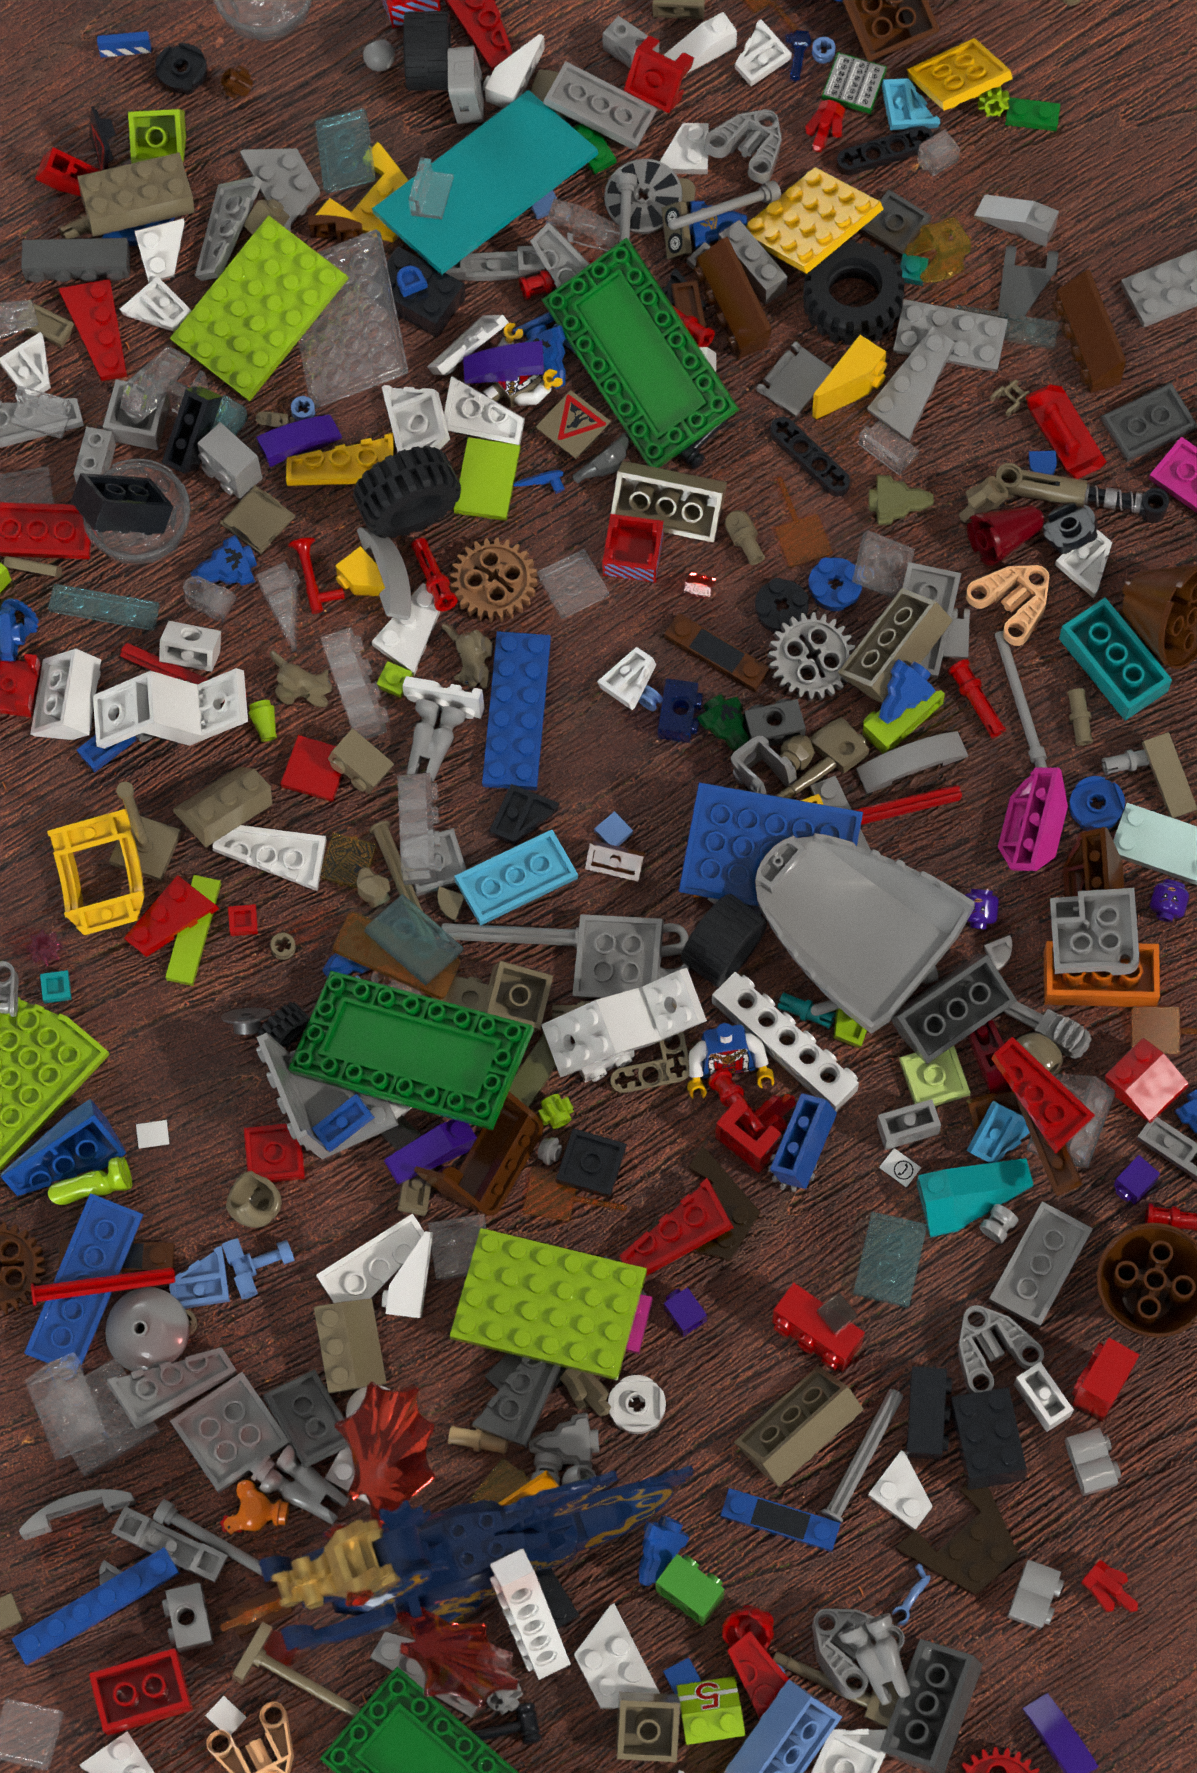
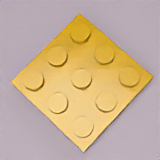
M975 38L907 69L909 79L944 111L952 109L966 100L976 98L981 93L999 87L1012 79L1011 70Z

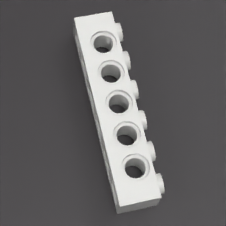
M734 972L712 994V1004L734 1024L743 1025L746 1033H751L763 1042L766 1053L815 1097L826 1099L837 1112L858 1091L859 1082H857V1076L849 1068L843 1069L837 1064V1058L829 1050H822L815 1044L817 1042L816 1039L808 1031L804 1030L802 1032L797 1028L795 1020L788 1013H781L774 1007L775 1002L767 994L763 993L761 995L754 989V983L747 976L743 975L741 977ZM743 999H748L753 1005L750 1008H742L738 1003ZM767 1017L774 1023L769 1027H764L759 1023V1020ZM783 1036H790L793 1038L794 1043L783 1045L779 1039ZM808 1054L813 1056L815 1061L811 1064H805L800 1060V1057ZM824 1073H830L834 1075L835 1080L831 1083H826L820 1076Z
M520 1549L490 1564L494 1576L490 1577V1581L503 1608V1613L509 1623L510 1630L528 1672L534 1670L540 1680L570 1665L540 1584L524 1550Z

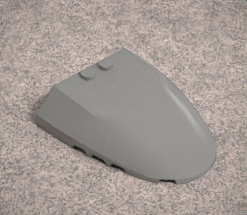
M816 833L808 837L796 838L792 836L775 845L761 861L755 880L757 901L760 909L791 957L831 1001L871 1034L889 1023L957 940L975 905L973 900L924 871L918 872L906 866L899 859L895 861L881 855L877 850L873 849L870 851L856 846L854 842Z

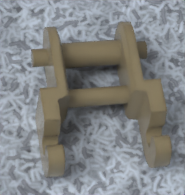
M1017 379L1013 382L1010 381L1006 388L1001 386L990 397V400L994 402L996 397L999 398L1000 396L1007 395L1014 402L1005 413L1007 417L1011 415V412L1015 413L1019 409L1020 403L1026 400V396L1030 394L1029 391L1024 392L1017 385L1019 382ZM1012 389L1020 395L1017 399L1009 393Z
M261 411L256 415V420L259 424L272 427H281L296 422L295 418L291 417L290 423H288V414Z

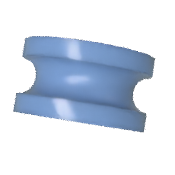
M819 37L814 41L812 46L814 60L823 64L833 60L835 56V43L832 39ZM821 47H826L827 53H821Z
M299 396L292 401L291 412L295 420L300 421L315 416V407L312 399L306 396ZM300 406H302L303 408H306V407H307L308 412H307V413H304L303 411H300V412H299L298 407H300Z
M646 685L638 702L646 709L655 711L657 709L656 704H661L663 698L656 690Z

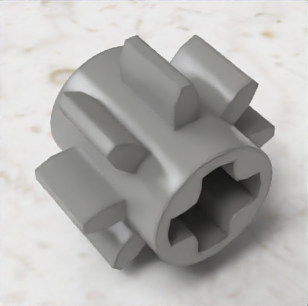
M503 1675L499 1679L494 1678L487 1684L490 1690L485 1693L491 1709L504 1714L508 1710L512 1712L520 1705L517 1699L523 1693L521 1692L520 1685L514 1679Z

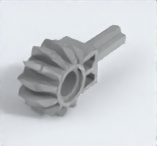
M1015 1002L1004 1010L1006 1015L1035 1029V1033L1045 1035L1051 1039L1065 1056H1070L1071 1058L1081 1057L1090 1046L1089 1043L1092 1039L1089 1031L1069 1017H1064L1049 1009L1042 1015L1019 1002Z

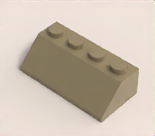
M623 461L617 472L611 514L664 521L665 533L714 543L723 509L727 482Z
M901 588L838 671V674L870 698L882 703L888 695L887 685L892 678L891 670L896 661L900 659L908 666L913 661L920 664L953 620L937 601Z
M818 1365L736 1439L734 1443L765 1477L779 1487L790 1479L803 1464L809 1461L815 1453L826 1443L830 1442L838 1432L848 1423L852 1422L864 1409L847 1385Z

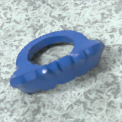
M13 598L2 602L0 610L13 608L14 613L20 611L25 615L24 629L26 637L30 633L37 632L38 618L28 605Z

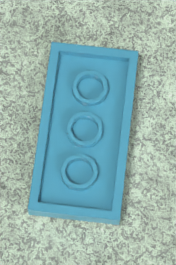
M552 829L454 876L458 888L480 926L578 879V873Z

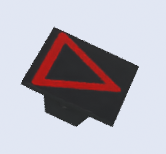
M91 106L89 136L100 170L103 171L107 170L108 163L114 160L107 140L114 137L116 133L111 119L99 118L97 109Z

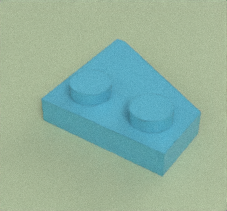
M909 78L883 80L881 86L890 130H905L919 126L928 128L939 127L940 119L938 116L933 117L926 107L928 103L916 92V88Z

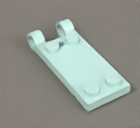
M1127 803L1113 840L1121 859L1197 885V826Z

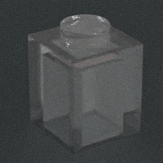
M944 129L919 145L917 159L922 169L928 170L934 177L958 162L960 147Z

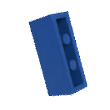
M801 1093L770 1168L771 1172L781 1183L802 1189L807 1188L837 1115V1112L826 1099Z

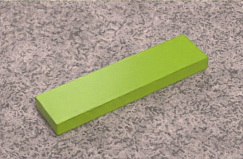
M194 875L191 886L216 904L221 881ZM210 912L197 920L198 924L191 928L187 927L177 934L165 977L167 981L190 986L194 985L213 916Z

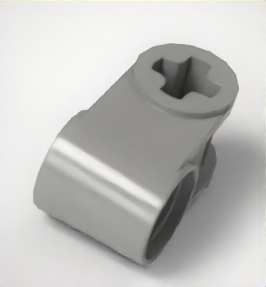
M0 961V974L3 972L11 973L7 981L0 982V1014H10L11 1017H16L18 1012L19 977L10 963Z

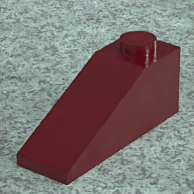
M991 1019L967 1036L990 1094L1011 1088L991 1059L993 1054L1004 1045L994 1021Z

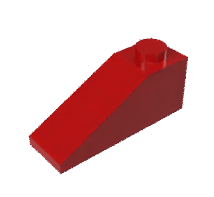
M52 147L43 156L35 180L58 191L81 196L78 176L101 170Z

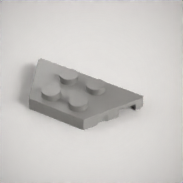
M297 148L241 150V158L251 176H256L263 181L259 190L264 199L277 200L283 205V210L290 216L284 225L290 231V226L298 217L301 218L304 215L307 207L314 203L320 195V189Z

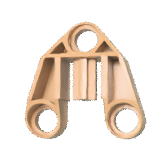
M1039 565L1008 566L971 582L967 588L966 600L971 606L982 609L994 602H998L1016 586V589L1001 600L1005 610L1012 613L1027 599L1029 601L1018 609L1017 613L1005 623L1003 637L1009 644L1021 646L1028 640L1044 614L1049 573L1044 567ZM1040 574L1043 576L1044 582L1040 585L1032 584L1029 580L1030 575ZM971 591H980L986 596L978 600L972 597ZM1017 628L1023 634L1019 637H1013L1009 634L1008 629Z
M269 1702L261 1708L259 1717L266 1731L265 1735L278 1760L272 1762L261 1738L253 1740L245 1748L257 1770L255 1773H290L294 1754L287 1712L282 1704ZM270 1708H278L282 1713L281 1720L276 1724H270L265 1719V1714ZM216 1730L208 1736L206 1741L207 1749L229 1773H252L241 1750L227 1731ZM218 1736H225L229 1741V1746L224 1752H216L212 1747L213 1740Z

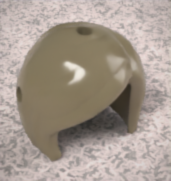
M1029 1033L1016 1040L1052 1075L1062 1065L1063 1058L1060 1049L1045 1035Z
M248 1171L241 1174L231 1188L227 1197L226 1209L230 1216L239 1224L258 1228L268 1225L277 1216L281 1208L282 1199L279 1190L269 1179L257 1175L253 1171Z

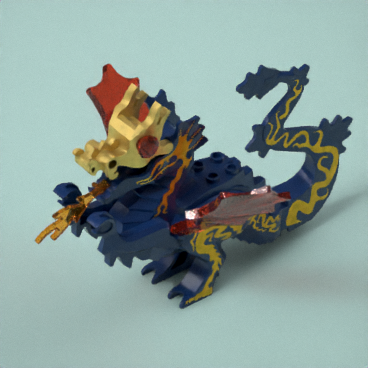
M371 1381L367 1385L366 1394L360 1407L348 1418L336 1422L334 1427L349 1446L354 1464V1480L350 1485L347 1495L355 1500L360 1495L365 1494L370 1504L371 1521L363 1523L362 1520H357L350 1524H334L322 1534L328 1541L324 1548L312 1551L294 1561L286 1556H271L258 1561L265 1582L271 1579L273 1582L277 1581L281 1598L244 1612L242 1616L220 1625L221 1630L224 1632L241 1623L246 1625L267 1615L271 1611L277 1612L283 1607H292L298 1603H302L304 1608L314 1609L331 1602L335 1613L355 1616L316 1630L311 1625H291L281 1629L287 1651L297 1646L299 1650L309 1646L313 1650L321 1644L340 1643L385 1629L393 1625L397 1618L399 1623L415 1638L413 1642L401 1643L400 1653L414 1659L421 1666L426 1675L424 1696L456 1695L468 1700L477 1707H482L487 1698L498 1690H517L518 1679L511 1676L507 1671V1666L512 1663V1653L498 1648L489 1642L486 1635L487 1625L457 1623L463 1621L468 1613L477 1609L484 1598L496 1594L490 1581V1577L494 1576L490 1564L523 1549L533 1570L541 1571L542 1569L565 1565L575 1557L578 1551L594 1548L624 1535L656 1514L672 1498V1487L685 1483L686 1478L693 1476V1467L690 1465L676 1471L673 1469L658 1477L651 1476L642 1481L602 1491L610 1483L618 1480L614 1470L601 1476L585 1478L566 1483L563 1486L541 1490L535 1495L523 1497L510 1505L501 1506L493 1500H479L450 1507L431 1514L430 1509L423 1513L422 1505L412 1509L409 1500L435 1479V1474L429 1467L426 1457L427 1443L435 1425L425 1419L418 1411L417 1397L419 1388L412 1383L401 1390L395 1391L383 1389Z

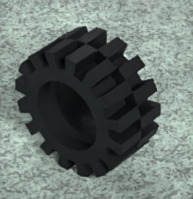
M290 1002L268 1018V1022H265L262 1025L263 1028L259 1030L258 1036L268 1033L282 1047L288 1048L290 1043L295 1042L297 1037L304 1033L303 1030H305L310 1018L295 1002Z

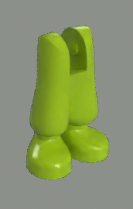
M124 1157L111 1158L108 1163V1174L102 1170H94L74 1178L59 1181L49 1188L48 1197L55 1204L66 1205L89 1197L90 1193L100 1196L114 1191L132 1189V1177L128 1163Z

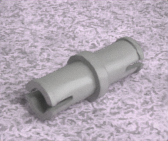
M1130 749L1121 755L1102 758V768L1105 775L1124 770L1131 772L1135 771L1137 767L1149 765L1144 749L1134 752Z

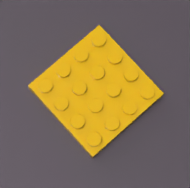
M814 167L792 187L788 188L781 195L780 199L770 203L762 212L751 219L745 227L768 253L807 274L884 209L880 201Z

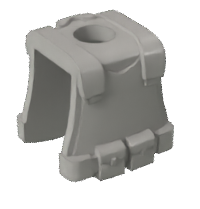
M756 736L737 749L731 756V763L734 768V778L739 784H744L751 792L766 794L764 783L750 770L760 760H763L786 787L795 782L796 771L792 762L786 756L781 758L768 746L769 741L763 736Z

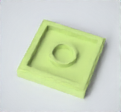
M954 1046L928 1064H925L916 1053L899 1057V1062L914 1104L932 1099L934 1106L970 1096L971 1092Z

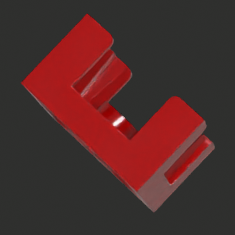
M649 35L636 48L624 91L670 113L682 99L684 90H679L683 77L691 69L695 57L682 53L674 61L655 52L653 49L659 44V40Z
M24 654L25 661L16 660V662L0 660L1 714L33 716L42 668L37 655Z
M738 1098L716 1123L715 1138L757 1173H760L770 1161L771 1155L777 1153L780 1146L777 1142L781 1139L782 1133L775 1127L769 1126L762 1136L755 1141L746 1131L742 1130L743 1125L739 1118L745 1113L748 1106Z

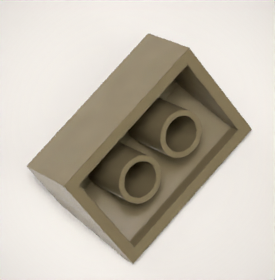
M239 766L173 808V812L197 839L207 847L272 805L271 786L254 768Z
M372 1298L314 1307L328 1393L333 1394L387 1384Z

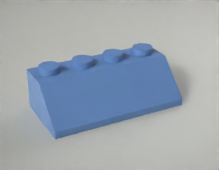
M788 1679L768 1710L762 1715L752 1733L746 1738L734 1759L728 1764L724 1773H804L842 1716Z

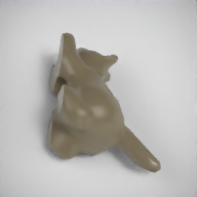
M444 623L442 628L456 644V649L463 665L461 672L454 676V680H458V683H462L470 688H474L477 683H480L483 689H488L490 675L484 661L493 654L491 641L476 629L472 632L458 635L451 625Z
M270 651L272 661L280 667L276 678L278 686L275 689V695L281 702L293 704L297 697H303L314 706H328V700L324 695L330 693L333 687L328 677L327 669L319 675L311 674L298 665L288 663L276 651Z

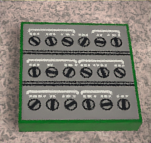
M838 52L825 85L822 100H832L844 107L871 114L884 80L887 66Z

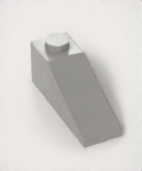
M984 195L974 218L1046 247L1056 228L1059 211L1036 201Z

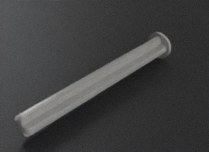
M444 923L441 926V938L444 940L575 946V949H577L579 927H576L575 930Z
M894 1389L888 1391L828 1508L821 1511L827 1518L840 1523L843 1522L841 1516L902 1401L903 1395Z

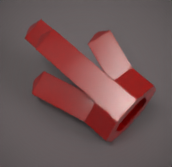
M832 100L821 101L818 110L805 126L806 134L814 136L817 132L812 145V150L815 152H822L823 148H825L831 130L832 137H842V121L845 115V108L838 102Z
M785 1094L782 1098L773 1095L754 1113L767 1129L769 1126H773L781 1132L787 1129V1120L783 1116L796 1105L795 1097L789 1094Z
M1100 1559L1082 1580L1081 1584L1093 1594L1105 1612H1112L1115 1603L1125 1608L1129 1613L1138 1610V1602L1123 1591L1122 1585L1128 1582L1127 1574L1109 1567Z

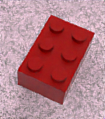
M794 1282L773 1310L772 1323L775 1325L774 1329L786 1338L790 1335L799 1341L797 1345L808 1354L816 1353L822 1358L821 1362L833 1371L838 1369L843 1372L863 1344L865 1334L863 1330Z
M1110 1337L1105 1345L1099 1342L1087 1367L1082 1371L1071 1393L1075 1396L1072 1405L1103 1422L1129 1377L1139 1354Z
M175 1648L89 1673L102 1729L107 1736L193 1710L179 1653Z

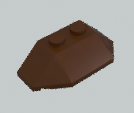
M1102 827L1081 832L1077 838L1078 842L1071 850L1063 866L1065 897L1078 896V891L1123 889V863L1108 828Z

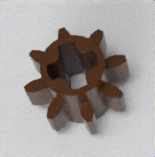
M238 65L236 70L228 68L221 78V85L224 86L223 90L226 91V95L236 100L238 95L245 97L249 94L253 86V80L250 79L251 74L248 73L249 70Z

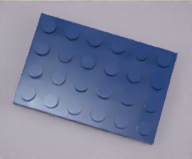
M698 782L678 892L720 899L726 894H733L745 904L759 906L755 885L757 870L761 861L775 845L792 836L800 838L813 836L816 833L854 842L857 846L863 812Z

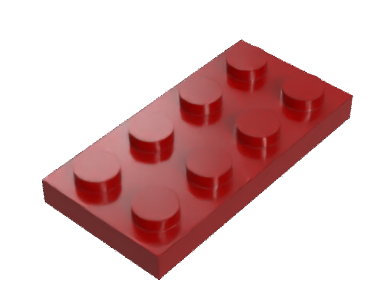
M0 502V556L90 559L92 528L74 505Z

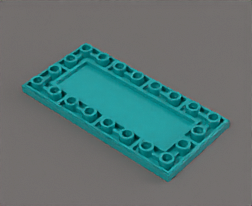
M527 90L373 207L372 211L380 221L436 271L443 275L598 155V149L552 109L544 105L531 91Z

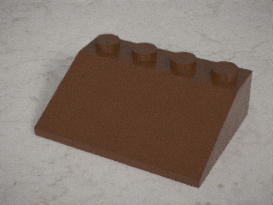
M843 0L868 62L938 34L940 31L928 0Z

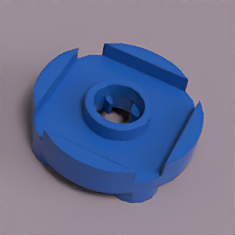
M822 558L812 569L809 576L808 589L815 599V603L829 611L844 610V607L855 604L862 592L863 581L860 569L857 565L843 558ZM838 579L840 583H843V586H838L834 590L831 588V584L828 585V582Z
M1090 776L1081 780L1072 791L1069 801L1071 816L1085 831L1102 827L1112 828L1121 820L1125 806V797L1119 785L1115 782L1111 783L1101 776ZM1097 798L1098 801H1103L1105 806L1102 805L1101 809L1092 808L1090 803L1092 804L1093 801L1091 799Z

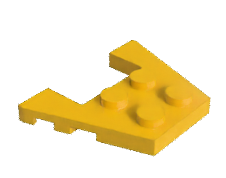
M377 142L363 158L365 165L382 175L377 183L352 212L329 198L316 215L340 216L362 223L364 235L394 243L398 236L373 214L372 208L409 180L382 145Z

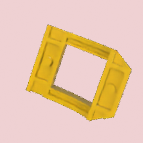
M126 809L48 830L47 833L51 838L54 848L53 854L63 892L65 918L67 917L76 925V928L83 935L138 921L145 896L138 851ZM119 840L125 860L130 894L84 906L78 869L73 852Z

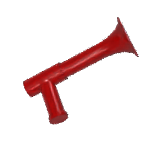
M307 537L290 542L288 547L295 549L299 555L311 613L318 614L323 612L322 603L339 599L343 600L345 597L343 588L319 593L310 558V547L316 540Z

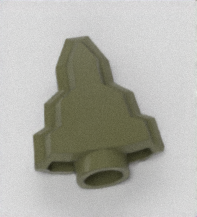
M877 474L876 489H869V511H876L878 526L892 524L894 519L905 518L909 512L922 511L934 504L932 493L921 488H909L905 482L895 481L889 475Z

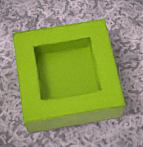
M387 661L376 683V687L402 698L404 694L402 685L406 676H413L412 671Z

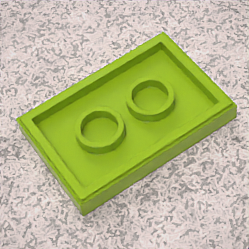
M468 437L459 480L461 494L458 502L455 503L454 513L507 521L521 450L520 445Z

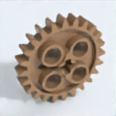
M497 537L494 544H490L489 540L485 538L484 546H480L475 541L474 550L465 547L466 556L458 554L457 558L460 564L453 563L452 568L455 573L450 574V580L453 582L450 584L451 591L455 592L454 594H456L458 601L461 600L459 603L460 609L469 607L468 616H472L477 612L479 621L486 615L488 616L489 623H492L494 616H498L500 622H503L505 614L513 619L514 610L522 614V604L530 606L529 597H535L536 594L533 587L538 586L537 579L534 578L537 576V569L532 568L534 566L533 559L527 560L528 552L523 551L519 553V544L510 548V541L508 539L503 545H500L499 538ZM488 560H494L497 562L493 566H487L484 564ZM509 574H517L519 576L515 580L506 578ZM474 580H478L481 582V584L476 587L469 585V583ZM495 594H500L504 596L501 600L498 601L491 599V597Z

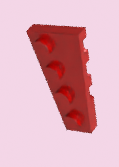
M708 1178L700 1183V1187L695 1192L684 1197L680 1201L681 1204L669 1215L668 1213L659 1220L660 1223L650 1232L646 1231L619 1256L621 1261L647 1268L646 1276L733 1229L734 1227Z

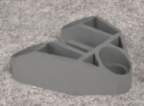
M771 110L738 114L706 135L704 150L710 156L723 158L733 153L738 147V150L742 152L741 155L746 158L747 156L751 157L757 149L756 154L749 162L748 177L761 184L769 182L779 156L782 141L778 116ZM770 120L773 125L765 127L760 124V121Z
M977 1305L969 1307L963 1316L957 1348L964 1381L970 1394L993 1389V1375L974 1342L975 1340L978 1341L990 1363L1000 1359L1005 1353L993 1335V1330H995L1008 1354H1011L1021 1368L1028 1370L1037 1363L1042 1362L1044 1358V1351L1041 1345L1009 1316ZM973 1312H978L984 1317V1324L974 1327L969 1323L968 1316ZM1026 1348L1035 1349L1038 1352L1039 1358L1036 1362L1029 1363L1023 1359L1022 1352ZM976 1376L986 1377L989 1381L988 1388L977 1390L973 1386V1378Z
M822 1609L816 1613L812 1624L817 1663L834 1688L843 1697L856 1699L864 1694L868 1685V1678L864 1671L852 1662V1660H856V1645L854 1643H843L840 1640L839 1633L864 1621L866 1624L874 1616L857 1609ZM822 1617H829L834 1623V1628L829 1631L823 1630L819 1627L818 1620ZM892 1624L888 1632L890 1635L898 1638L899 1644L897 1646L900 1651L904 1644L905 1636L899 1627ZM868 1631L869 1637H870V1639H871V1642L875 1645V1644H876L875 1638H874V1636ZM858 1678L862 1681V1687L858 1690H852L847 1686L846 1679Z

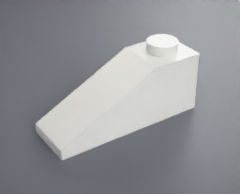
M722 12L701 23L664 56L674 61L682 53L695 57L691 69L687 72L689 73L736 48L737 30L725 13Z
M537 35L496 66L491 76L488 75L483 84L486 102L505 108L524 93L545 50L543 35Z
M424 1232L390 1283L389 1290L383 1291L382 1307L386 1308L385 1314L422 1318L433 1232Z

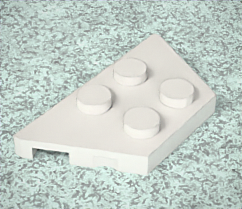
M389 385L382 386L397 452L404 449L410 450L412 447L417 446L420 448L430 446L440 450L450 440L439 393L435 389L422 388L417 390L414 387H404V389L392 388Z
M615 1604L610 1605L574 1654L601 1709L618 1708L619 1691L660 1693Z
M887 1729L833 1730L827 1738L811 1773H878L886 1755L880 1751Z

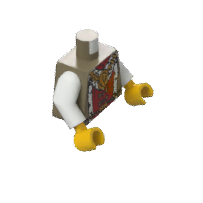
M508 323L504 328L506 337L502 338L497 347L514 344V339H520L523 336V330L517 329L513 335L512 329L515 327V323ZM549 369L543 375L518 376V381L490 382L491 386L482 391V394L494 401L503 398L509 407L537 405L551 392L552 386L559 387L563 381L559 377L552 381L553 376L558 371Z

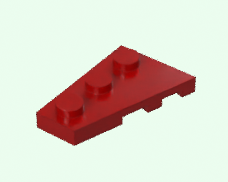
M177 875L124 939L145 957H148L172 941L176 934L187 927L195 926L199 923L197 920L209 912L213 914L219 908Z

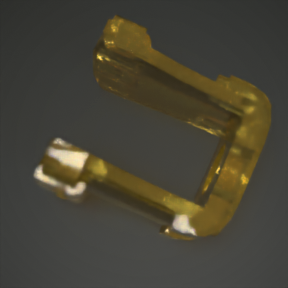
M950 217L939 223L923 225L918 238L914 243H909L905 249L907 256L936 249L937 255L920 275L921 280L925 283L931 281L935 283L942 281V279L952 278L954 274L960 273L964 267V256L971 250V243L959 221L955 217ZM950 234H951V235L953 236V238H954L953 241H949V235H950Z

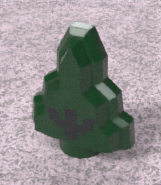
M720 694L703 705L706 712L697 717L698 721L705 729L711 730L717 738L725 740L731 750L735 752L750 740L744 730L746 723L742 715L743 707L738 697L725 700L723 695Z

